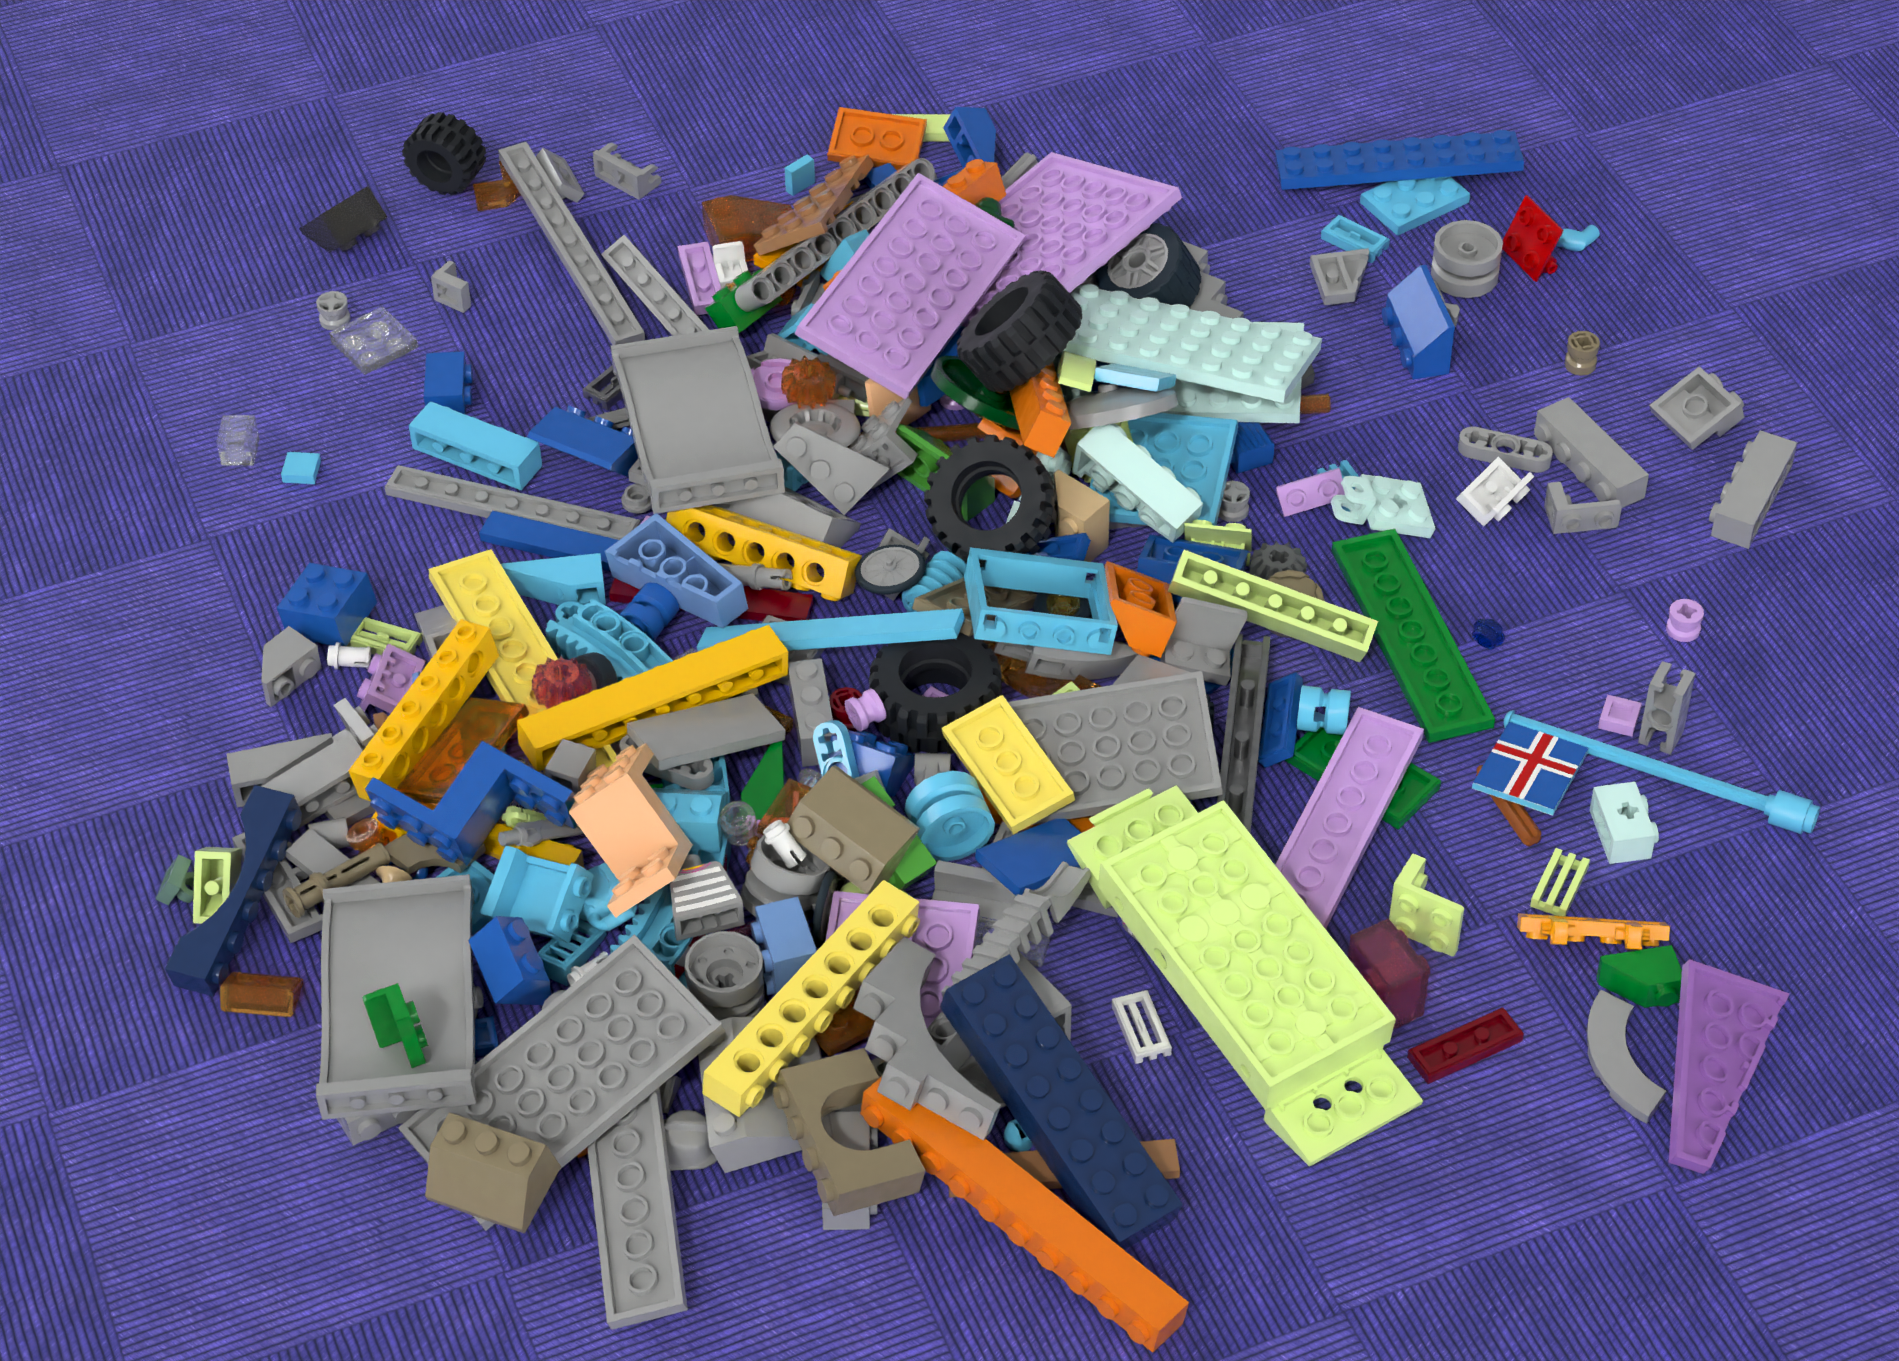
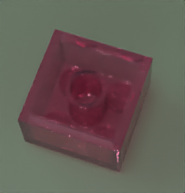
M1385 919L1350 935L1348 958L1396 1018L1393 1030L1423 1016L1430 967L1426 959L1421 955L1418 956L1409 945L1405 933L1400 929L1397 930L1389 919Z

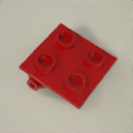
M1525 195L1502 240V249L1537 282L1541 273L1552 274L1557 270V260L1551 254L1564 230L1528 195Z

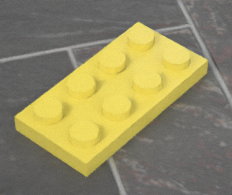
M1003 695L941 728L944 738L971 776L976 779L979 787L1013 835L1075 801L1071 788Z

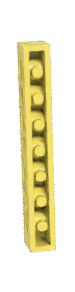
M883 880L708 1066L703 1075L702 1094L739 1118L749 1107H756L763 1098L765 1089L772 1082L777 1083L780 1070L788 1068V1064L795 1057L800 1058L806 1052L811 1039L818 1032L823 1033L829 1027L833 1015L840 1008L845 1009L851 1003L855 991L861 986L866 976L903 937L910 938L916 932L920 924V919L918 918L920 902Z

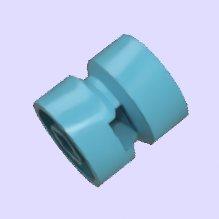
M1302 685L1297 730L1316 732L1322 727L1328 734L1344 735L1348 723L1351 691L1331 689L1328 693H1324L1321 687ZM1316 707H1326L1325 714L1315 712Z

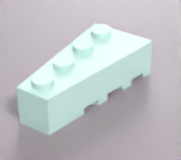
M1114 423L1096 426L1077 443L1072 472L1080 478L1084 474L1094 480L1092 486L1101 493L1108 489L1114 494L1117 504L1125 510H1133L1134 508L1138 510L1141 521L1172 543L1184 533V523H1192L1193 520H1197L1200 517L1203 502L1198 493L1190 487L1185 488L1178 482L1174 473L1169 468L1157 464L1151 458L1146 448L1141 445H1135L1127 438L1126 433L1119 425Z

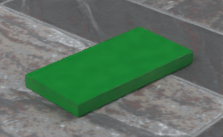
M1322 727L1316 732L1308 731L1295 743L1293 757L1285 761L1319 781L1343 735L1328 734ZM1410 763L1382 820L1399 830L1440 789L1441 780Z

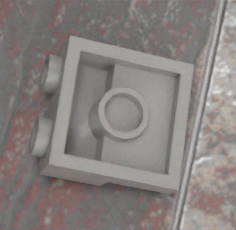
M1700 366L1649 405L1651 413L1692 450L1714 433L1721 437L1745 418L1742 409L1744 407L1742 399L1735 392L1729 393L1726 391L1721 380L1714 373L1708 374Z

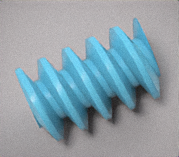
M940 551L936 553L931 561L926 564V570L922 579L912 588L902 592V602L907 612H917L912 609L916 597L963 578L966 563L952 552Z

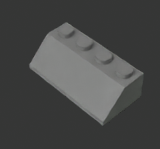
M785 487V493L714 504L720 508L841 548L859 530L861 525L860 522Z

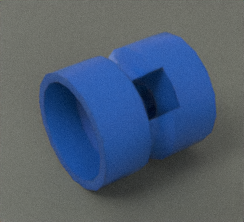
M649 582L644 584L634 596L632 602L628 603L619 615L644 632L654 642L664 627L678 613L679 604L675 596L664 586Z

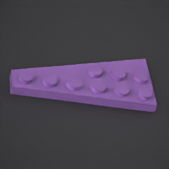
M1690 959L1682 965L1668 1163L1704 1174L1711 1168L1726 1135L1725 1130L1728 1123L1739 1107L1738 1101L1743 1091L1748 1087L1766 1047L1765 1042L1768 1035L1775 1027L1779 1018L1777 1017L1778 1013L1786 1003L1790 993Z

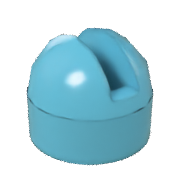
M1017 1120L1008 1122L1004 1130V1143L1006 1147L1014 1152L1029 1150L1033 1144ZM1018 1130L1023 1131L1026 1137L1021 1139Z

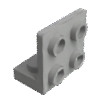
M909 397L898 403L892 401L878 417L876 415L870 416L861 427L863 430L862 435L849 447L877 462L890 466V469L873 485L872 489L912 464L918 455L895 433L912 403Z
M1183 597L1175 611L1177 623L1160 658L1161 662L1188 672L1202 671L1204 681L1226 686L1231 677L1230 650L1248 618L1247 611Z

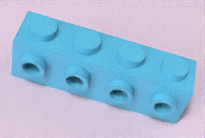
M431 401L409 424L413 449L522 490L542 467L539 442Z

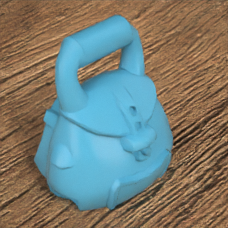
M604 862L589 869L588 871L594 874L591 891L585 898L579 919L588 921L598 930L611 931L634 917L637 904L616 918L607 907L613 896L612 889L620 883L607 864Z

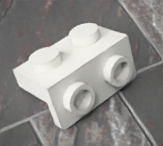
M1497 457L1456 500L1483 526L1493 517L1499 522L1512 509L1508 502L1512 499L1517 504L1531 490L1526 484L1534 475L1529 472L1521 480Z

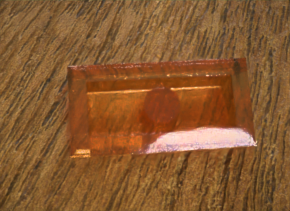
M232 972L220 986V1008L224 1012L292 1017L303 986V979Z

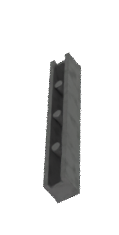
M1239 634L1234 648L1220 772L1223 795L1218 796L1217 803L1224 800L1251 834L1270 637L1264 636L1263 642L1243 640V634Z

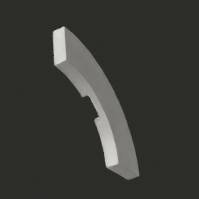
M1600 990L1591 1007L1586 1029L1587 1053L1596 1077H1600L1603 1084L1610 1091L1609 1095L1632 1116L1647 1124L1665 1099L1666 1090L1648 1079L1637 1067L1629 1053L1625 1031L1634 1006Z

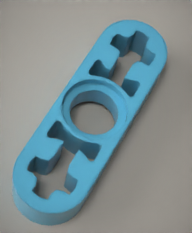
M830 720L818 725L813 733V742L822 777L835 762L843 763L847 768L848 775L852 778L858 777L859 772L846 726L837 720ZM829 731L830 733L837 734V740L833 741V743L832 741L825 740V734L829 733ZM842 751V754L829 758V753Z

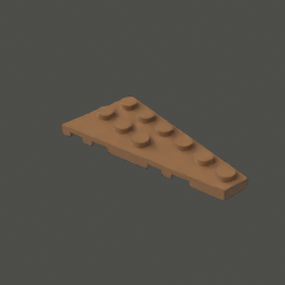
M853 155L839 163L840 169L828 173L824 177L825 182L812 187L809 190V196L803 197L793 204L795 209L780 215L777 218L778 224L761 232L763 237L753 245L758 255L760 256L826 233L828 231L827 224L829 225L835 221L834 215L841 212L852 197L853 193L851 190H855L860 186L859 181L864 179L874 166L869 155L856 158Z

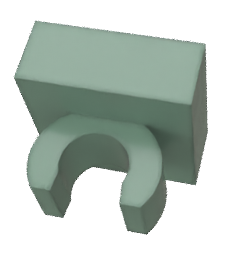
M178 854L166 871L155 900L169 905L176 895L181 901L191 903L194 899V891L188 889L186 885L194 888V872H187L192 860Z

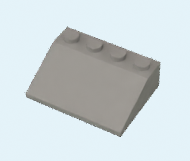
M729 1017L719 1020L726 1032L698 1054L702 1089L704 1071L754 1017ZM817 1034L811 1039L806 1052L800 1058L795 1057L788 1064V1067L822 1059ZM772 1082L765 1089L764 1096L759 1104L754 1108L749 1107L740 1118L703 1095L709 1148L724 1173L802 1150L798 1140H793L790 1136L787 1125L788 1119L783 1109H778L774 1102L773 1088L777 1083ZM827 1114L822 1118V1124L828 1135L834 1140L830 1114Z

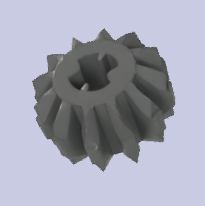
M1275 540L1273 545L1263 543L1260 549L1254 550L1251 557L1249 574L1268 580L1276 572L1285 570L1305 573L1307 562H1305L1306 558L1302 556L1300 548H1292L1290 542L1280 545Z

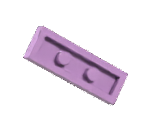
M708 241L678 246V256L693 311L696 315L708 314L705 308L714 301L711 296L721 289Z

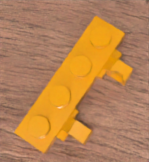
M1518 913L1517 923L1519 931L1526 932V938L1548 939V936H1550V944L1567 945V941L1584 942L1585 936H1599V942L1622 944V940H1624L1625 949L1641 950L1642 946H1659V940L1669 941L1670 926L1667 923Z

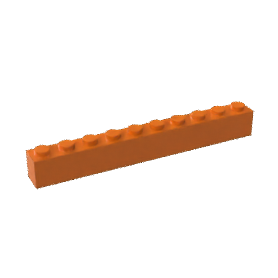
M882 1077L863 1092L860 1114L871 1127L878 1128L892 1140L893 1144L911 1140L927 1173L937 1176L949 1186L955 1196L961 1199L964 1198L978 1210L979 1214L986 1221L993 1222L1002 1229L1014 1244L1024 1247L1035 1256L1042 1267L1050 1271L1052 1270L1067 1283L1074 1293L1082 1295L1097 1307L1102 1316L1116 1322L1127 1331L1129 1337L1134 1342L1143 1344L1153 1353L1183 1324L1189 1305L1186 1299L986 1138L983 1141L919 1103H916L911 1110H908L878 1093L877 1089Z

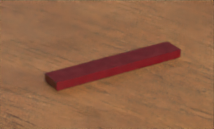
M614 578L609 592L610 601L628 604L632 602L640 589ZM743 586L749 609L737 618L764 621L767 615L785 621L809 620L814 604L813 595L764 588L762 590H754L749 586Z

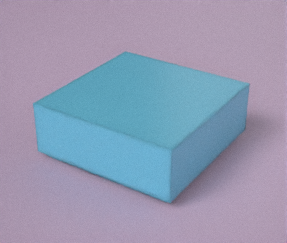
M809 155L803 156L784 168L786 192L792 196L815 183L814 159Z
M287 452L281 473L282 482L315 484L321 464L320 453Z

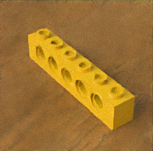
M714 505L667 512L666 521L713 560L724 559L732 562L733 565L752 566L754 563L763 564L765 568L790 569L792 579H780L791 582V587L798 590L809 591L811 589L820 592L822 598L831 601H840V599L854 593L856 585L855 569L862 555ZM699 523L705 529V537L699 531ZM728 533L734 538V546L728 541ZM758 543L764 549V557L758 552ZM787 554L793 557L794 567L788 563ZM817 563L824 569V577L819 575Z
M460 619L348 770L359 798L371 801L365 788L373 777L399 792L402 790L499 657L489 627Z

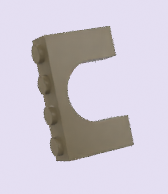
M865 1048L781 1069L777 1084L773 1088L774 1102L778 1109H783L788 1119L787 1125L790 1136L793 1140H798L802 1149L804 1165L808 1171L813 1172L817 1180L819 1197L823 1203H828L833 1216L919 1193L926 1171L911 1140L873 1150H854L837 1143L828 1135L823 1127L822 1118L835 1110L861 1104L863 1092L879 1079Z

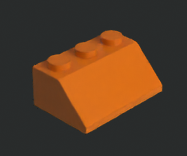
M1107 561L1104 568L1110 605L1128 646L1139 655L1145 657L1154 655L1161 658L1177 623L1172 594L1167 592L1170 584Z

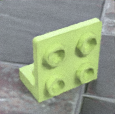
M1412 854L1394 882L1388 929L1402 937L1410 938L1429 946L1434 951L1443 952L1453 957L1458 951L1464 907L1424 890L1428 881V875L1424 874L1426 859Z

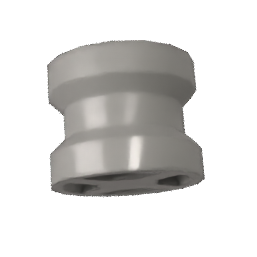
M329 291L317 298V310L320 313L319 320L323 328L327 330H340L349 324L351 318L347 309L348 302L347 297L343 293Z
M1233 480L1226 481L1219 517L1222 520L1239 522L1248 516L1250 490L1244 483Z

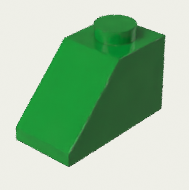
M1672 945L1600 956L1596 976L1598 985L1644 1008L1655 1006L1667 1007L1674 1003H1680L1682 969Z

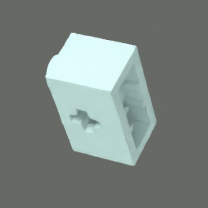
M1636 782L1594 787L1590 813L1609 864L1651 859L1654 843H1658L1659 833L1656 823L1651 822L1649 819L1647 799L1645 795H1640Z

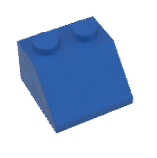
M496 916L468 940L495 1004L543 1005L545 1000L551 995L550 980L544 969L543 961L537 953L530 937L529 929L522 917Z

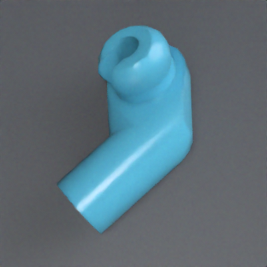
M1589 225L1581 232L1563 229L1564 231L1556 246L1579 252L1595 241L1600 233L1594 225Z

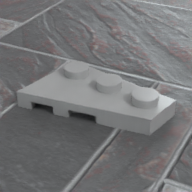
M795 422L773 445L843 515L890 469V466L877 462L798 422Z

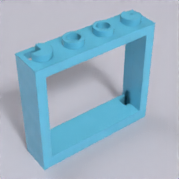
M970 547L964 580L974 639L1111 655L1118 624L1110 605L1103 563ZM979 560H986L984 567H980ZM1087 573H1094L1095 578L1093 577V580H1086ZM984 586L1088 598L1093 619L989 607L986 602ZM986 614L996 615L995 621L987 620Z

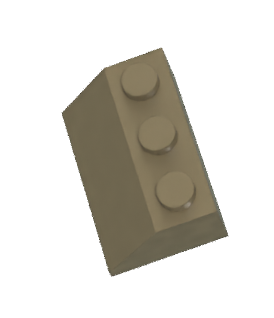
M836 765L832 766L799 801L787 822L790 826L789 832L798 843L866 894H870L883 880L886 882L890 880L920 830L917 825Z
M449 1112L430 1145L425 1197L429 1201L525 1234L561 1166L548 1146L543 1143Z

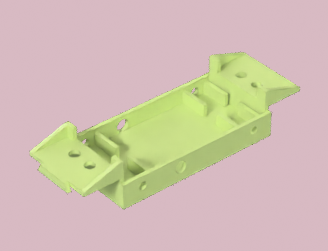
M1177 785L1152 798L1150 797L1153 792L1148 788L1092 816L1089 820L1095 827L1067 840V845L1081 869L1085 867L1090 869L1091 877L1088 881L1105 909L1110 906L1115 909L1263 1106L1266 1124L1309 1167L1422 1105V1098L1383 1050L1384 1045L1391 1040L1396 1018L1224 800L1198 813ZM1348 1081H1356L1362 1086V1091L1359 1093L1347 1091L1344 1085ZM1317 1098H1325L1331 1103V1108L1328 1110L1315 1108L1313 1102Z

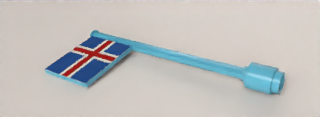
M1514 710L1509 711L1505 715L1503 722L1505 729L1472 785V789L1553 816L1587 754L1764 811L1763 814L1769 816L1768 824L1802 834L1803 831L1812 834L1820 812V806L1813 805V800L1779 790L1776 796L1770 794L1768 797L1517 715Z

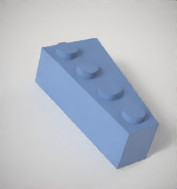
M657 513L605 550L612 577L638 589H641L644 584L649 582L662 585L675 596L680 609L721 628L727 626L749 609L742 582Z

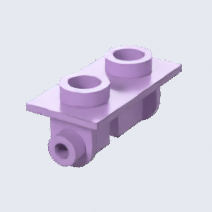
M1340 468L1277 486L1276 494L1284 517L1329 504L1334 495H1345L1341 485L1343 479Z

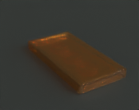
M470 697L396 790L419 803L437 805L481 741L498 750L502 749L517 730V720L529 715L526 705Z

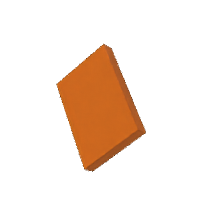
M839 107L827 159L828 161L841 162L853 155L856 158L869 155L874 164L873 167L891 163L898 170L919 159L927 127V119Z

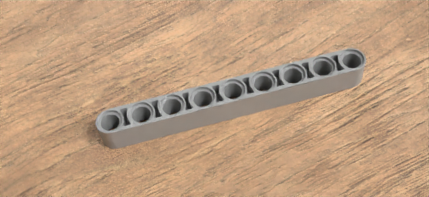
M919 158L895 171L835 216V221L829 225L827 224L828 231L826 233L799 242L739 286L735 293L737 305L746 312H752L783 294L827 261L844 238L862 230H868L878 223L918 173L933 181L935 169L932 163L925 158Z

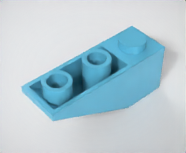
M600 553L501 564L519 595L557 605L568 601H575L585 605L589 603L591 598L606 605Z

